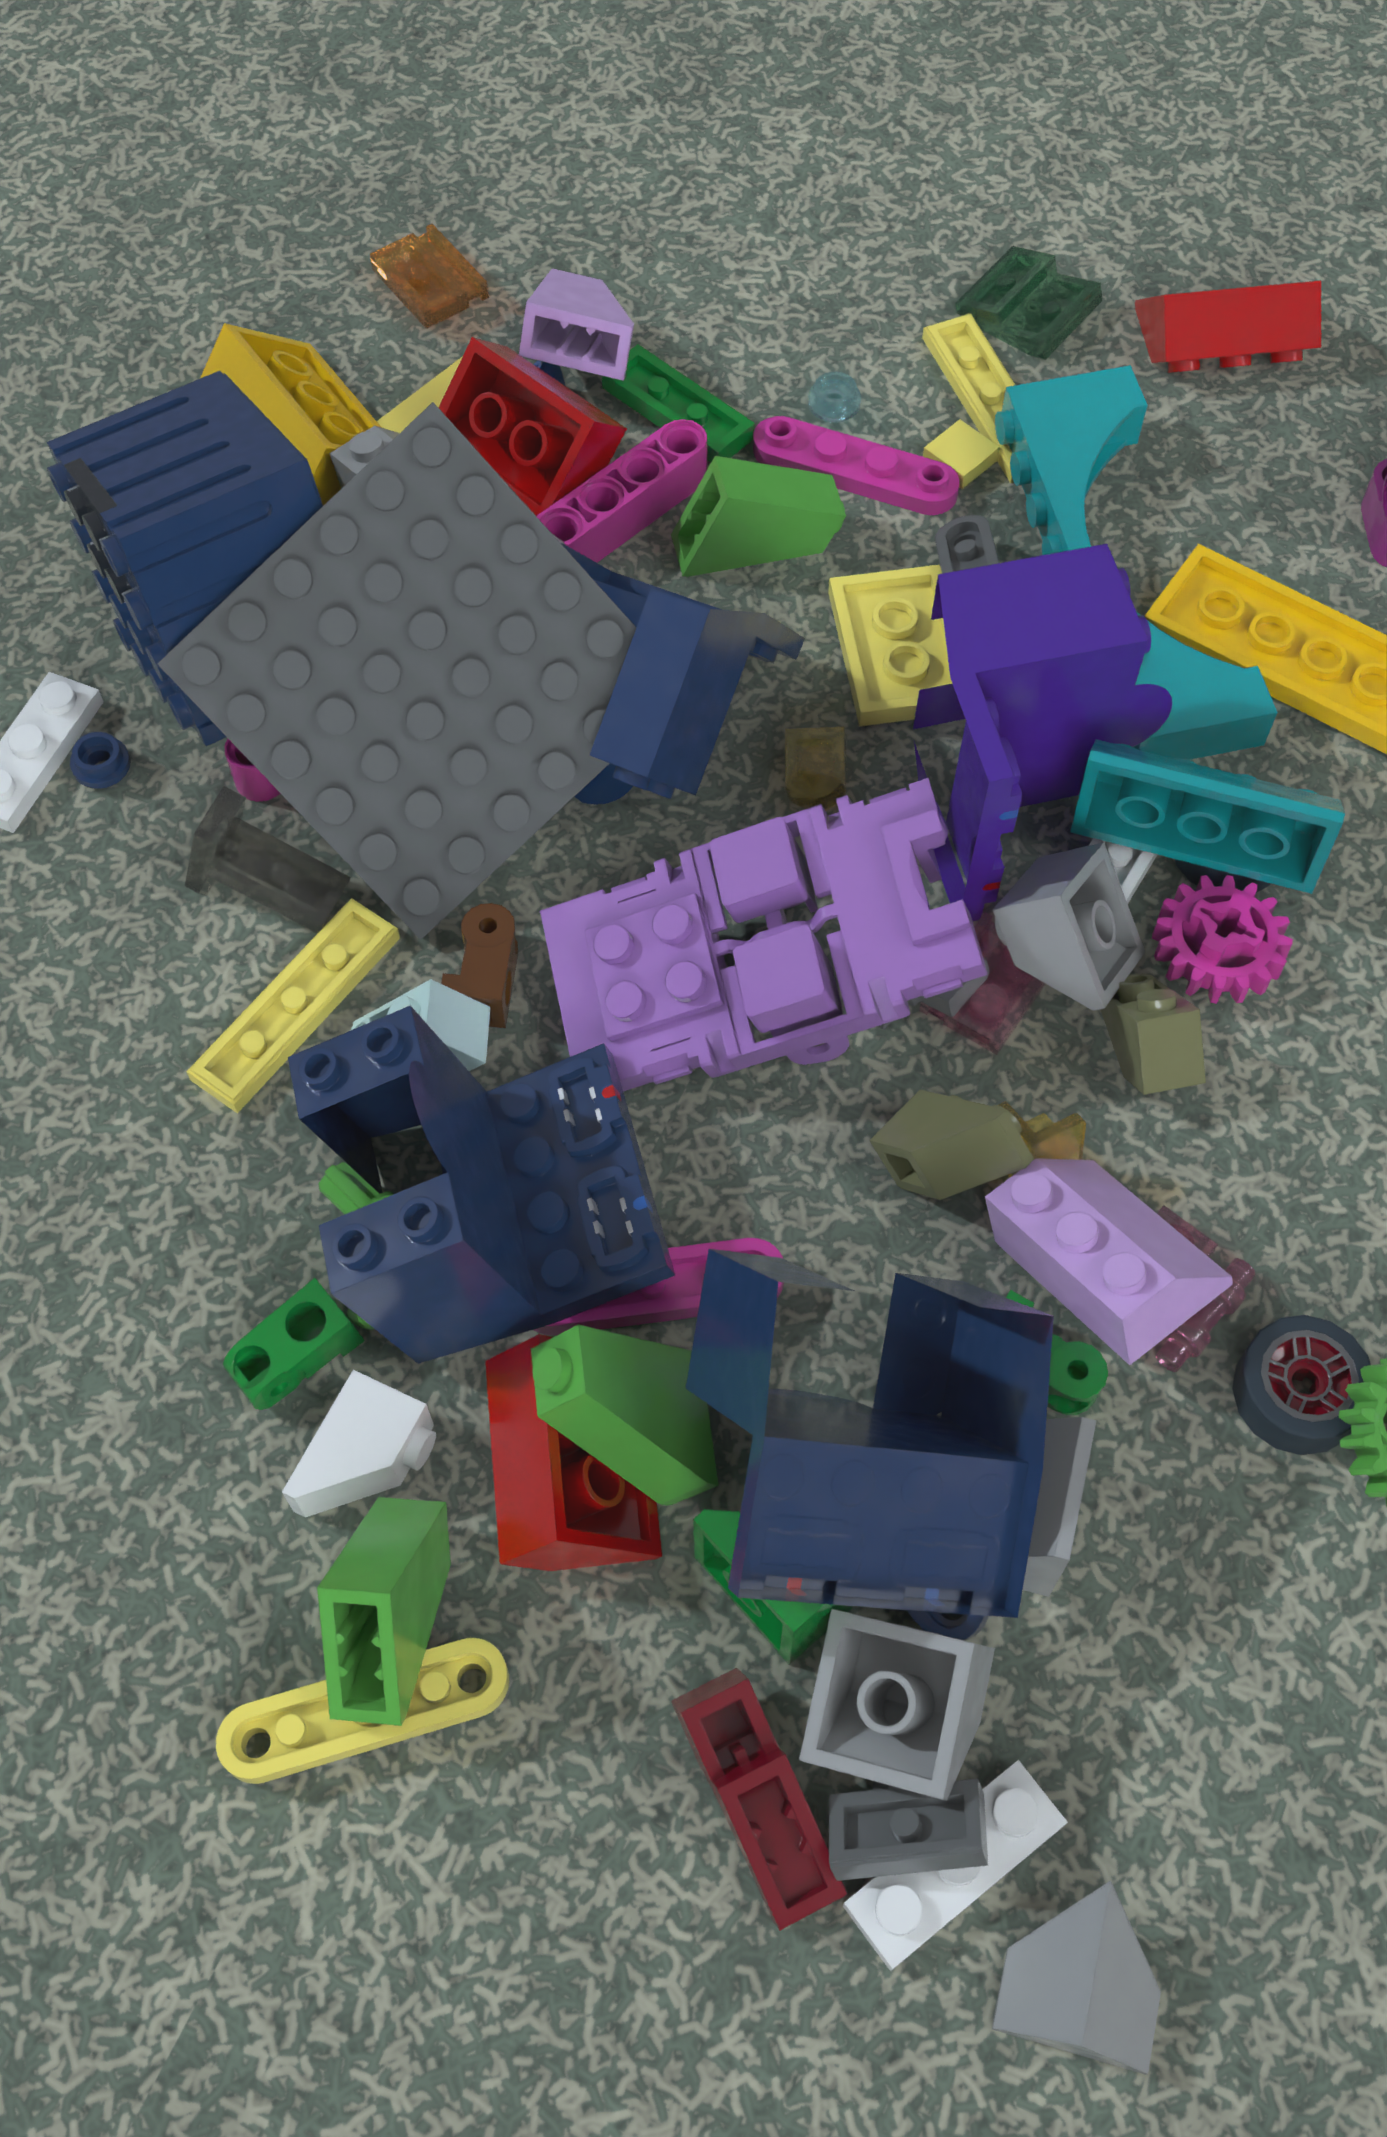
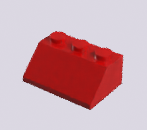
M1321 280L1166 294L1135 300V310L1151 363L1168 362V373L1200 370V359L1219 357V368L1251 365V354L1269 352L1270 363L1302 361L1303 349L1321 348Z
M474 337L471 338L438 407L535 516L608 466L627 430L626 427L509 347Z
M538 1334L486 1360L500 1564L544 1571H558L655 1560L662 1557L657 1502L537 1416L531 1348L553 1337Z

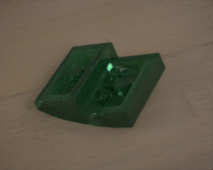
M1012 246L955 303L956 313L960 316L971 313L982 331L1028 355L1046 360L1102 302L1101 283L1057 273L1056 259L1053 254Z

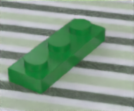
M639 344L629 351L624 380L602 376V388L659 428L669 422L681 419L692 420L700 424L706 431L707 461L710 463L715 456L733 457L753 440V433L755 431V423Z

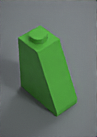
M715 456L671 533V538L682 576L690 577L823 553L834 534L841 529L846 514L833 475Z
M576 1325L531 1348L537 1416L660 1505H673L718 1486L708 1404L686 1389L692 1350L582 1325Z
M378 1497L318 1585L317 1592L330 1719L402 1726L408 1713L451 1566L446 1502Z

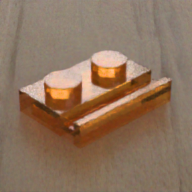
M433 224L426 226L427 233L419 237L411 233L370 253L372 270L426 329L470 308L469 301L477 297L482 301L489 298L487 281Z

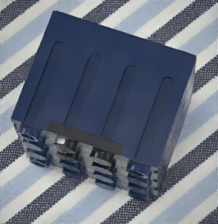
M217 371L47 442L53 459L56 464L47 467L49 477L63 502H68L75 516L74 519L70 520L72 530L84 553H90L97 568L91 571L93 578L106 603H111L118 618L113 619V624L123 645L128 652L132 650L145 677L150 676L163 703L168 702L181 729L185 730L190 727L195 729L205 746L226 738L225 734L161 669L158 663L323 507L308 460L225 373Z

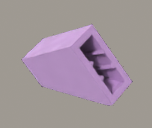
M552 268L526 302L519 355L624 380L634 323L603 280Z

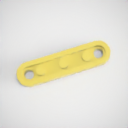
M479 1638L460 1639L427 1649L408 1713L402 1726L330 1719L326 1680L249 1702L232 1710L222 1721L216 1736L217 1756L228 1772L238 1780L246 1783L259 1784L485 1716L494 1711L507 1694L509 1687L508 1668L500 1651L490 1642ZM470 1669H479L486 1674L484 1686L474 1693L463 1691L460 1688L462 1675ZM257 1733L269 1734L271 1744L268 1751L259 1758L248 1757L246 1745L249 1739Z

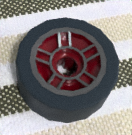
M1308 1315L1279 1318L1258 1331L1236 1365L1232 1390L1238 1413L1253 1434L1275 1449L1298 1455L1327 1452L1340 1444V1439L1351 1435V1425L1339 1418V1410L1354 1408L1355 1402L1349 1397L1346 1388L1348 1384L1364 1382L1360 1369L1371 1365L1369 1356L1353 1335L1329 1320ZM1306 1377L1310 1379L1313 1383L1309 1388L1311 1394H1303L1297 1391L1292 1384V1380L1302 1381Z

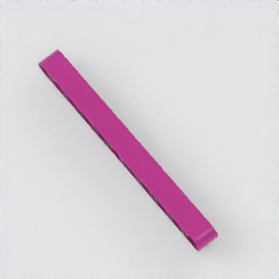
M685 419L674 420L665 424L536 517L552 534L562 540L566 546L598 563L696 491L707 471V435L705 429L700 424ZM227 738L224 746L225 756L236 789L240 795L248 800L257 802L267 801L280 795L281 793Z

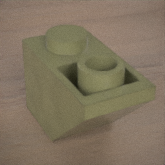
M1129 974L1124 982L1119 983L1120 988L1104 1009H1100L1123 1077L1143 1095L1206 1083L1200 1009L1152 975Z
M921 1089L869 1140L898 1187L937 1200H942L1022 1170L1034 1160L1020 1135L1022 1127L1019 1121L1005 1108L998 1105L989 1106L964 1100L955 1095L946 1096Z

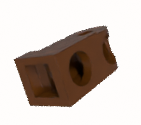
M485 903L471 908L464 915L461 922V931L465 952L460 975L443 973L441 984L489 1006V1027L506 1028L518 960L515 920L511 912L502 905Z

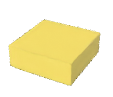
M959 419L924 447L923 457L952 467L958 474L959 487L963 489L997 462L1000 447Z

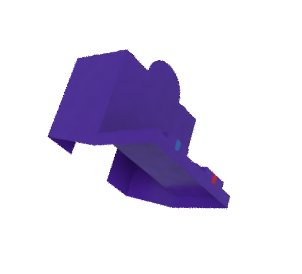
M1108 544L938 574L931 620L940 618L944 620L952 684L919 690L913 729L966 719L946 824L967 884L965 885L948 835L945 840L946 844L935 848L934 852L949 902L953 903L963 899L971 915L972 922L981 920L984 904L996 902L1005 868L1001 859L1003 850L1000 837L1001 834L1014 832L1019 808L1079 795L1090 751L1096 739L1134 747L1158 731L1170 715L1172 697L1165 688L1154 684L1135 685L1144 654L1148 653L1151 648V631L1145 616H1138L1130 598L1131 590L1127 572L1122 567L1117 568ZM914 740L918 781L928 777Z

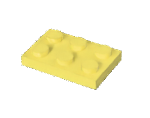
M940 564L829 578V598L859 727L914 720L919 690L952 684L943 618L931 620L938 574H942Z

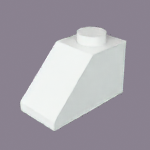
M353 1370L282 1491L293 1512L308 1517L400 1486L410 1468L418 1471L424 1465L434 1446L436 1433L432 1431L434 1424L427 1405Z

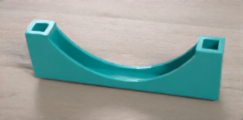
M1131 365L1006 387L1002 411L997 412L995 415L996 436L1000 445L1008 444L1012 451L1010 457L1012 479L1016 486L1022 485L1026 495V513L1029 524L1032 528L1038 527L1043 540L1042 555L1091 547L1086 530L1085 498L1093 482L1107 463L1124 446L1138 443L1148 406ZM1148 621L1151 631V648L1148 653L1144 654L1135 685L1154 684L1165 688L1172 697V709L1161 728L1151 737L1134 746V748L1174 759L1191 760L1265 745L1278 712L1259 667L1242 668L1210 657L1184 645Z

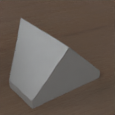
M1111 1880L1007 1948L992 2030L1146 2075L1149 2071L1161 1990Z

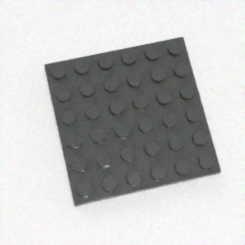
M432 402L175 646L158 665L421 940L610 764L590 756V752L636 627L435 403Z

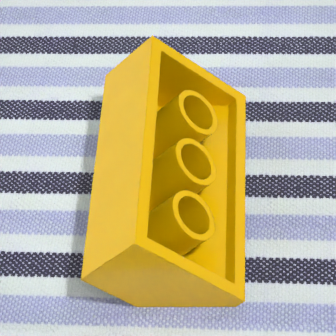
M226 323L223 324L200 378L221 371L239 387L308 460L324 506L341 490L330 453L349 442L355 435L365 432L373 426H381L310 343Z

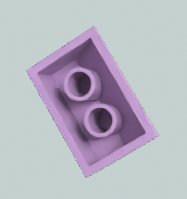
M1036 1158L1026 1168L1018 1171L985 1196L995 1242L1129 1365L1233 1285L1231 1275L1093 1160Z

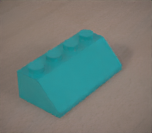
M1096 739L1088 758L1070 832L1312 894L1343 825L1345 811L1341 800L1319 795L1312 790L1295 789L1258 780L1248 774H1234L1198 765L1187 759H1174L1137 750L1130 745L1113 744Z

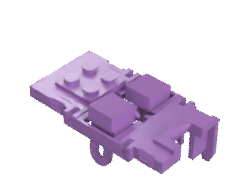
M929 778L908 784L909 791L905 787L870 799V804L865 805L863 800L852 804L848 795L837 798L839 812L828 815L822 804L785 817L767 820L715 838L709 843L680 852L679 856L682 866L673 869L669 862L662 858L654 861V872L646 874L645 877L613 887L610 893H606L602 889L541 910L540 914L570 1057L604 1043L614 1057L623 1091L651 1082L657 1085L691 1074L693 1069L701 1067L710 1077L714 1078L785 1055L794 1063L802 1065L825 1062L835 1059L846 1052L849 1047L848 1035L909 1016L910 1009L907 1000L920 996L929 998L963 987L964 982L988 975L972 918L963 899L930 910L916 857L930 883L942 880L934 849L946 844L945 840L949 831L935 800ZM795 837H801L805 856L798 846ZM832 894L834 903L818 910L816 896L819 899ZM805 902L811 913L817 911L808 921H792L788 923L783 909ZM722 903L736 923L765 915L768 930L755 934L748 941L734 939L720 941L718 932L728 929ZM838 917L841 930L828 934L826 937L846 1014H843L832 965L814 935L826 921ZM732 953L735 965L727 968L724 955ZM750 1020L759 1032L765 1033L769 1031L773 1037L756 1043Z

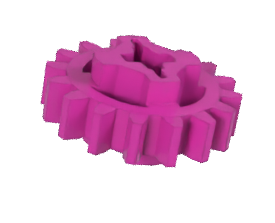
M1205 875L1200 877L1196 891L1182 883L1178 886L1174 899L1166 898L1164 900L1152 933V939L1159 942L1154 958L1156 961H1171L1165 976L1169 981L1179 979L1182 976L1188 980L1185 992L1187 995L1192 996L1201 987L1208 990L1210 1003L1217 1004L1222 992H1230L1231 997L1236 1003H1243L1249 988L1261 996L1266 992L1271 979L1278 980L1287 962L1286 957L1293 944V939L1284 935L1290 921L1285 916H1272L1278 902L1274 897L1264 899L1261 902L1255 898L1257 884L1252 882L1241 891L1235 889L1233 876L1226 875L1222 886L1214 887L1212 881Z

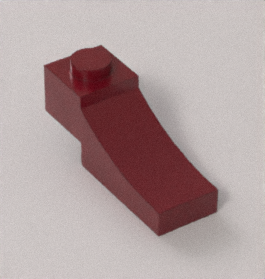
M735 1668L672 1700L671 1703L697 1762L704 1772L777 1928L781 1931L848 1895L842 1880L837 1881L830 1869L827 1846L788 1758L775 1740L748 1677Z

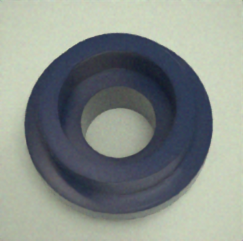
M92 732L82 736L74 744L70 758V768L75 779L80 784L95 789L110 787L121 781L128 773L131 764L126 746L120 740L105 732ZM100 761H105V762L102 763V764L95 765L96 763H98V762H100Z

